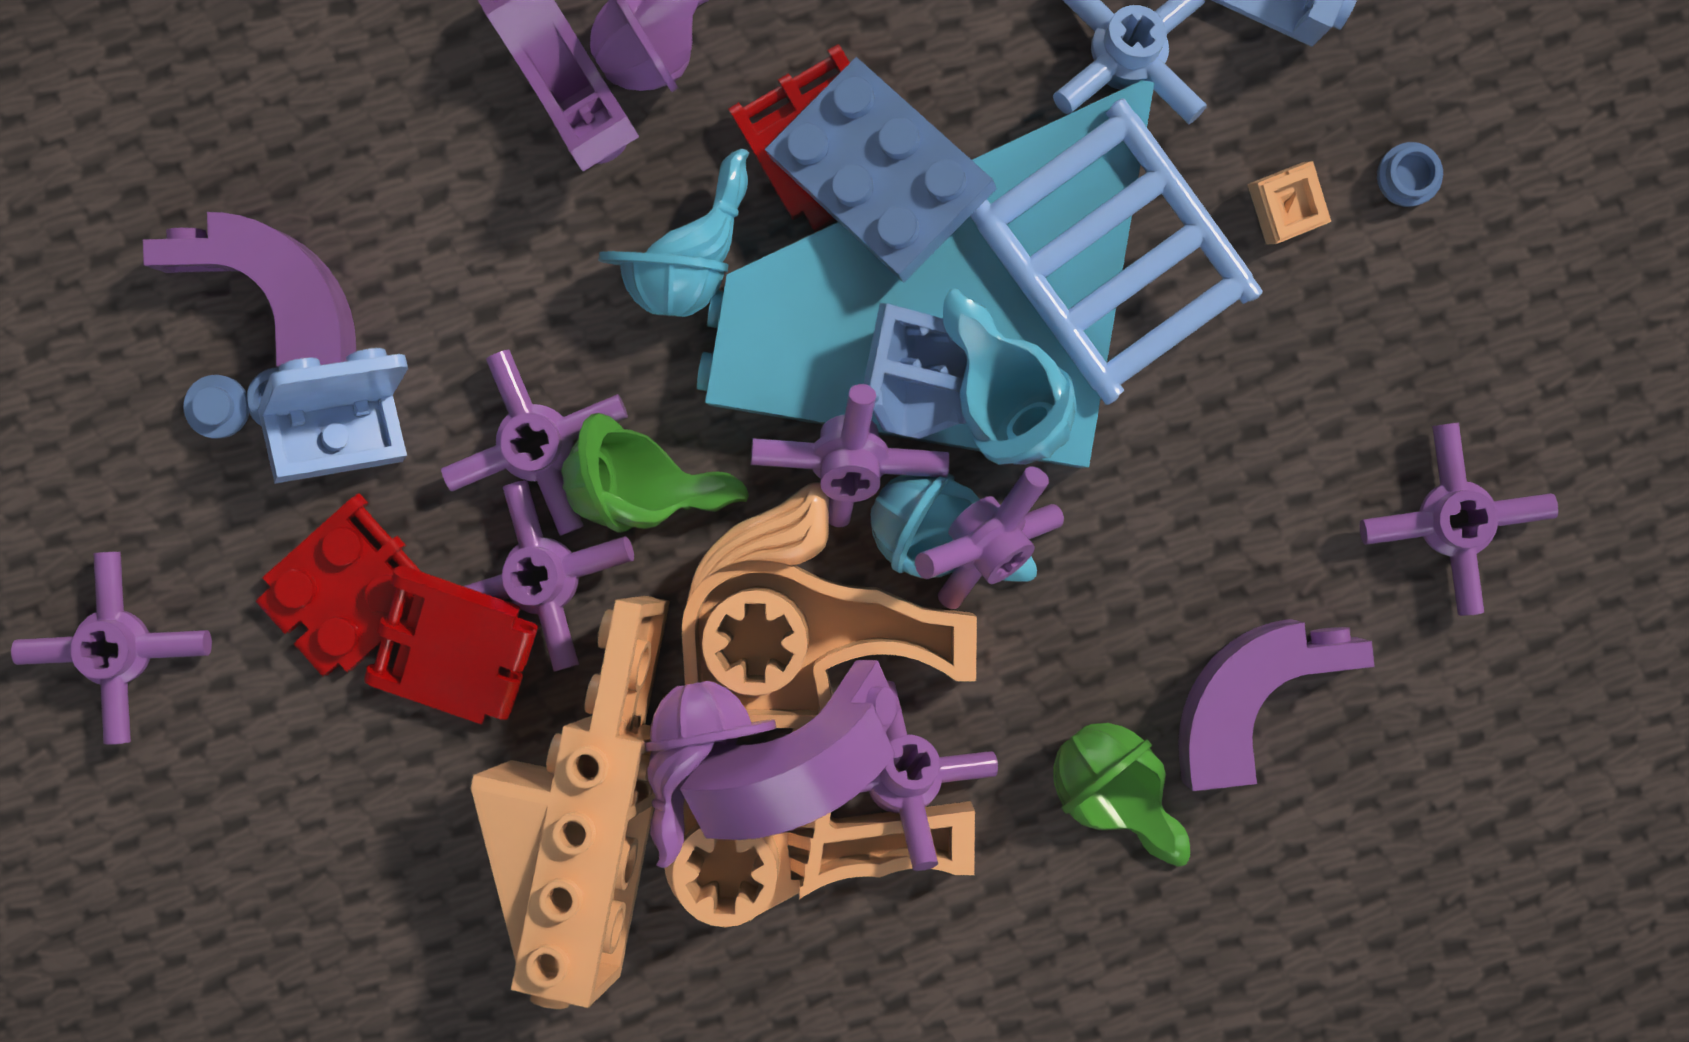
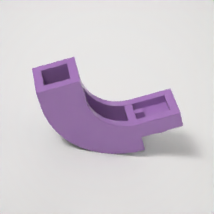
M478 0L486 16L534 89L567 148L583 172L595 164H603L615 159L624 151L627 144L639 137L555 0Z
M207 212L208 238L207 231L204 229L170 228L166 229V239L143 240V260L146 267L165 273L242 272L255 281L265 293L273 311L277 367L288 361L301 358H317L320 361V365L346 362V357L356 352L355 327L351 310L338 281L316 254L291 236L257 220L241 215Z
M1293 619L1275 621L1259 626L1231 641L1204 667L1191 688L1183 708L1179 729V760L1182 783L1192 791L1257 784L1252 736L1256 716L1266 698L1283 683L1302 675L1375 667L1372 641L1351 637L1349 627H1334L1310 631L1311 642H1307L1305 623Z
M856 660L826 706L818 715L798 730L784 737L761 744L713 745L710 753L690 774L680 788L706 838L725 840L755 839L801 827L827 815L854 798L884 770L895 755L886 731L899 712V707L895 694L889 687L878 660Z

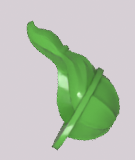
M601 413L591 414L583 421L579 439L572 447L567 459L563 462L561 470L563 477L562 489L566 492L568 503L573 511L592 522L607 526L616 532H624L632 527L643 529L655 527L681 508L684 510L697 508L716 512L731 503L746 502L749 497L743 482L731 474L725 472H706L695 475L685 473L648 435L623 429L610 416Z
M1097 723L1085 726L1061 745L1053 766V776L1057 795L1063 804L1061 809L1065 814L1069 813L1081 825L1097 830L1129 829L1137 834L1149 854L1175 866L1187 864L1190 858L1189 836L1179 821L1167 814L1162 806L1166 773L1163 763L1150 749L1152 744L1148 739L1144 741L1137 734L1123 726L1111 723Z

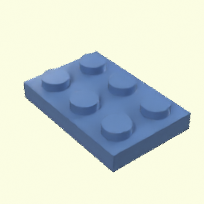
M857 57L765 148L771 160L903 283L996 190L994 180Z

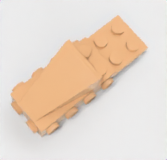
M649 596L616 599L614 610L607 609L605 611L598 634L599 648L606 649L601 675H593L585 700L586 713L593 715L563 726L562 734H555L549 747L546 767L510 760L473 775L471 791L516 962L511 990L531 994L530 1001L541 1007L564 1009L573 1004L589 1008L621 975L654 810L652 800L655 798V794L648 780L651 751H646L645 743L650 741L651 726L645 723L670 603L668 600Z

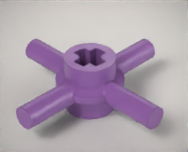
M509 349L487 357L486 361L509 414L503 419L498 428L495 446L441 468L447 487L450 491H454L507 469L518 478L538 482L560 536L583 527L584 525L579 514L573 511L568 503L566 492L562 489L563 477L561 470L563 462L570 454L574 446V440L579 438L583 421L591 414L601 413L610 416L616 422L628 418L620 396L618 394L563 417L559 412L550 407L532 404ZM529 428L535 432L547 433L549 443L540 446L544 453L540 458L536 454L522 452L520 443L529 440L525 433Z
M857 384L849 391L845 415H839L828 420L821 428L818 441L811 443L752 439L751 465L812 469L821 478V489L829 497V524L835 527H844L851 520L854 502L872 497L879 490L880 477L883 474L924 477L942 476L947 478L949 453L888 448L886 443L879 438L877 425L871 420L876 392L868 385Z
M1459 422L1432 426L1440 485L1435 487L1425 497L1419 512L1362 519L1360 521V535L1365 545L1423 537L1427 544L1435 551L1450 556L1458 615L1484 613L1477 553L1482 551L1492 541L1497 526L1555 519L1558 516V503L1555 495L1552 493L1493 501L1492 497L1482 487L1467 482ZM1460 510H1466L1468 523H1463L1458 528H1452L1450 515H1456L1460 513Z
M1036 467L1026 468L1001 505L994 497L989 496L969 506L954 520L949 528L948 533L954 541L924 551L916 556L915 568L918 574L925 579L955 569L938 593V599L942 605L949 609L959 608L981 576L989 584H995L1006 579L1023 566L1033 554L1035 546L1029 539L1062 526L1064 522L1063 512L1055 504H1049L1028 512L1049 484V479L1042 470Z
M518 481L503 486V491L518 545L509 553L501 575L468 584L464 587L502 600L510 598L514 604L521 606L522 610L538 614L553 670L558 671L579 665L563 607L574 596L579 577L633 561L634 551L631 542L625 536L571 553L561 542L543 537L528 481ZM540 566H545L548 580L539 582L540 585H535L532 572L541 570Z
M121 551L93 553L96 613L82 621L74 637L14 640L11 647V656L16 665L73 662L75 667L86 678L100 684L103 744L131 742L128 682L142 674L150 658L210 655L212 639L208 630L149 633L144 623L138 617L124 611ZM105 640L110 643H117L119 648L118 656L111 652L105 653Z
M887 681L895 694L899 707V712L886 731L895 755L884 770L861 792L869 791L873 801L882 809L892 813H900L912 869L914 871L928 870L937 866L938 860L925 807L936 797L941 783L995 777L998 773V762L993 751L939 757L936 749L927 740L916 735H907L896 685L893 681Z

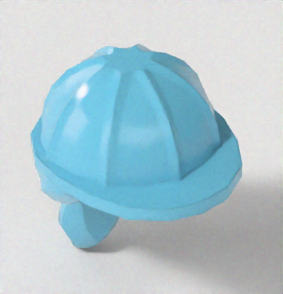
M746 149L736 150L722 161L713 208L707 215L668 232L654 242L646 253L599 252L598 261L620 265L626 290L633 300L647 312L656 315L686 317L703 309L718 292L724 273L728 272L729 264L723 261L731 246L734 218L738 216L739 211L737 208L743 200L748 186L745 165L749 152Z
M957 288L950 289L944 301L943 324L948 335L965 351L967 357V365L960 389L962 414L971 431L974 444L987 459L999 465L1011 463L1026 465L1043 458H1050L1059 447L1065 445L1069 440L1070 431L1075 419L1077 406L1072 379L1038 345L1020 339L1003 337L997 331L994 321L985 306L967 298Z
M949 473L947 478L942 476L900 475L892 479L881 489L871 508L872 534L877 547L885 558L891 562L893 570L898 573L906 572L923 578L915 568L916 556L924 551L954 541L948 533L951 524L965 509L980 499L970 488L954 481V476ZM1032 556L1023 566L1003 581L1033 580L1036 577L1037 568ZM952 569L950 571H947L934 577H942L948 575L950 573H953L955 569Z

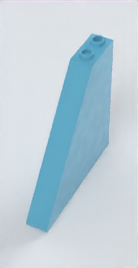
M1141 80L972 159L975 164L994 180L996 190L987 198L989 203L991 204L1108 120L1109 118L1105 113L1119 99L1124 98L1147 127L1155 82ZM1122 141L1007 225L1029 256H1031L1137 180L1140 163L1125 142ZM1132 216L1046 277L1068 310L1123 271ZM971 217L904 283L839 222L727 274L724 290H718L716 295L711 298L707 326L718 328L714 353H702L697 378V390L707 391L705 403L709 406L824 425L833 417L845 415L850 389L854 385L864 383L879 304L888 303L943 318L945 297L950 289L957 288L967 298L987 308L997 331L1003 337L1020 339L1038 345L1072 379L1077 408L1069 440L1065 445L1059 447L1050 458H1043L1038 461L1076 468H1088L1101 397L1092 389L981 235ZM1116 308L1084 330L1106 363ZM874 413L872 414L871 420L877 425L881 435L980 451L974 444L967 423L957 424L916 439L885 432Z

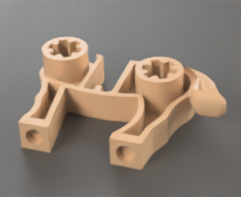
M819 482L809 483L782 504L733 526L711 546L695 571L682 619L685 685L711 681L729 689L741 701L748 712L751 722L775 720L776 728H793V732L798 730L818 715L832 697L827 669L863 656L881 654L908 657L928 664L956 681H976L977 616L973 613L919 606L877 587H859L837 583L816 576L797 566V564L806 562L819 554L825 548L828 540L829 497L822 491L821 483ZM684 798V842L675 861L665 868V874L673 894L688 913L697 920L712 926L731 927L751 921L759 914L799 894V899L812 891L838 880L853 877L881 878L897 871L912 869L900 813L884 812L837 819L833 818L830 812L806 825L772 836L745 840L710 839L704 836ZM972 802L925 807L938 860V865L931 869L953 875H974L975 810Z

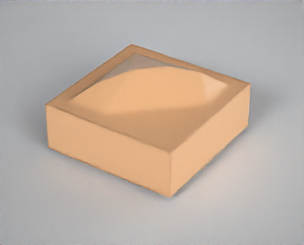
M1313 161L1299 163L1247 184L1266 245L1278 244L1331 222Z

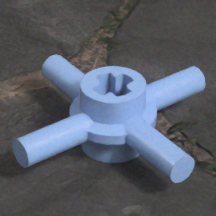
M1063 0L1095 32L1091 42V52L1094 61L1053 95L1056 106L1063 113L1071 114L1106 84L1122 90L1141 80L1155 82L1153 90L1186 123L1191 124L1203 113L1207 104L1165 63L1169 54L1167 34L1201 7L1205 0H1168L1156 11L1140 5H1130L1121 8L1115 14L1101 0Z

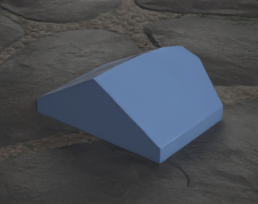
M880 303L863 384L872 387L876 392L873 413L885 432L920 439L957 424H966L961 409L960 389L967 365V357L965 351L946 332L943 318L888 303Z

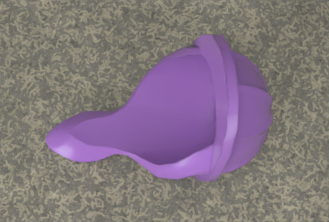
M609 0L595 18L591 30V54L606 78L615 85L638 91L655 90L667 85L670 91L674 92L679 89L675 81L682 77L690 61L693 44V14L699 5L709 0Z
M697 682L677 686L661 700L650 727V741L645 743L646 751H651L648 780L655 794V798L652 800V806L655 810L650 823V835L659 850L657 866L660 868H667L675 861L684 842V796L680 788L690 774L710 753L713 745H736L738 737L776 728L775 720L751 722L748 712L741 701L729 689L715 682Z

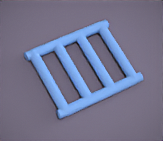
M1124 98L1113 103L1111 108L1105 113L1109 118L993 203L990 204L986 199L970 216L986 242L1092 389L1098 393L1106 405L1115 402L1119 398L1120 394L1124 391L1121 384L1233 303L1240 300L1242 304H1245L1248 301L1257 299L1263 293V290L1253 278L1251 271L1141 118L1132 110ZM1124 141L1146 173L1036 253L1029 256L1007 224ZM1162 194L1184 226L1068 310L1046 277ZM1200 247L1220 274L1222 280L1106 363L1084 330Z

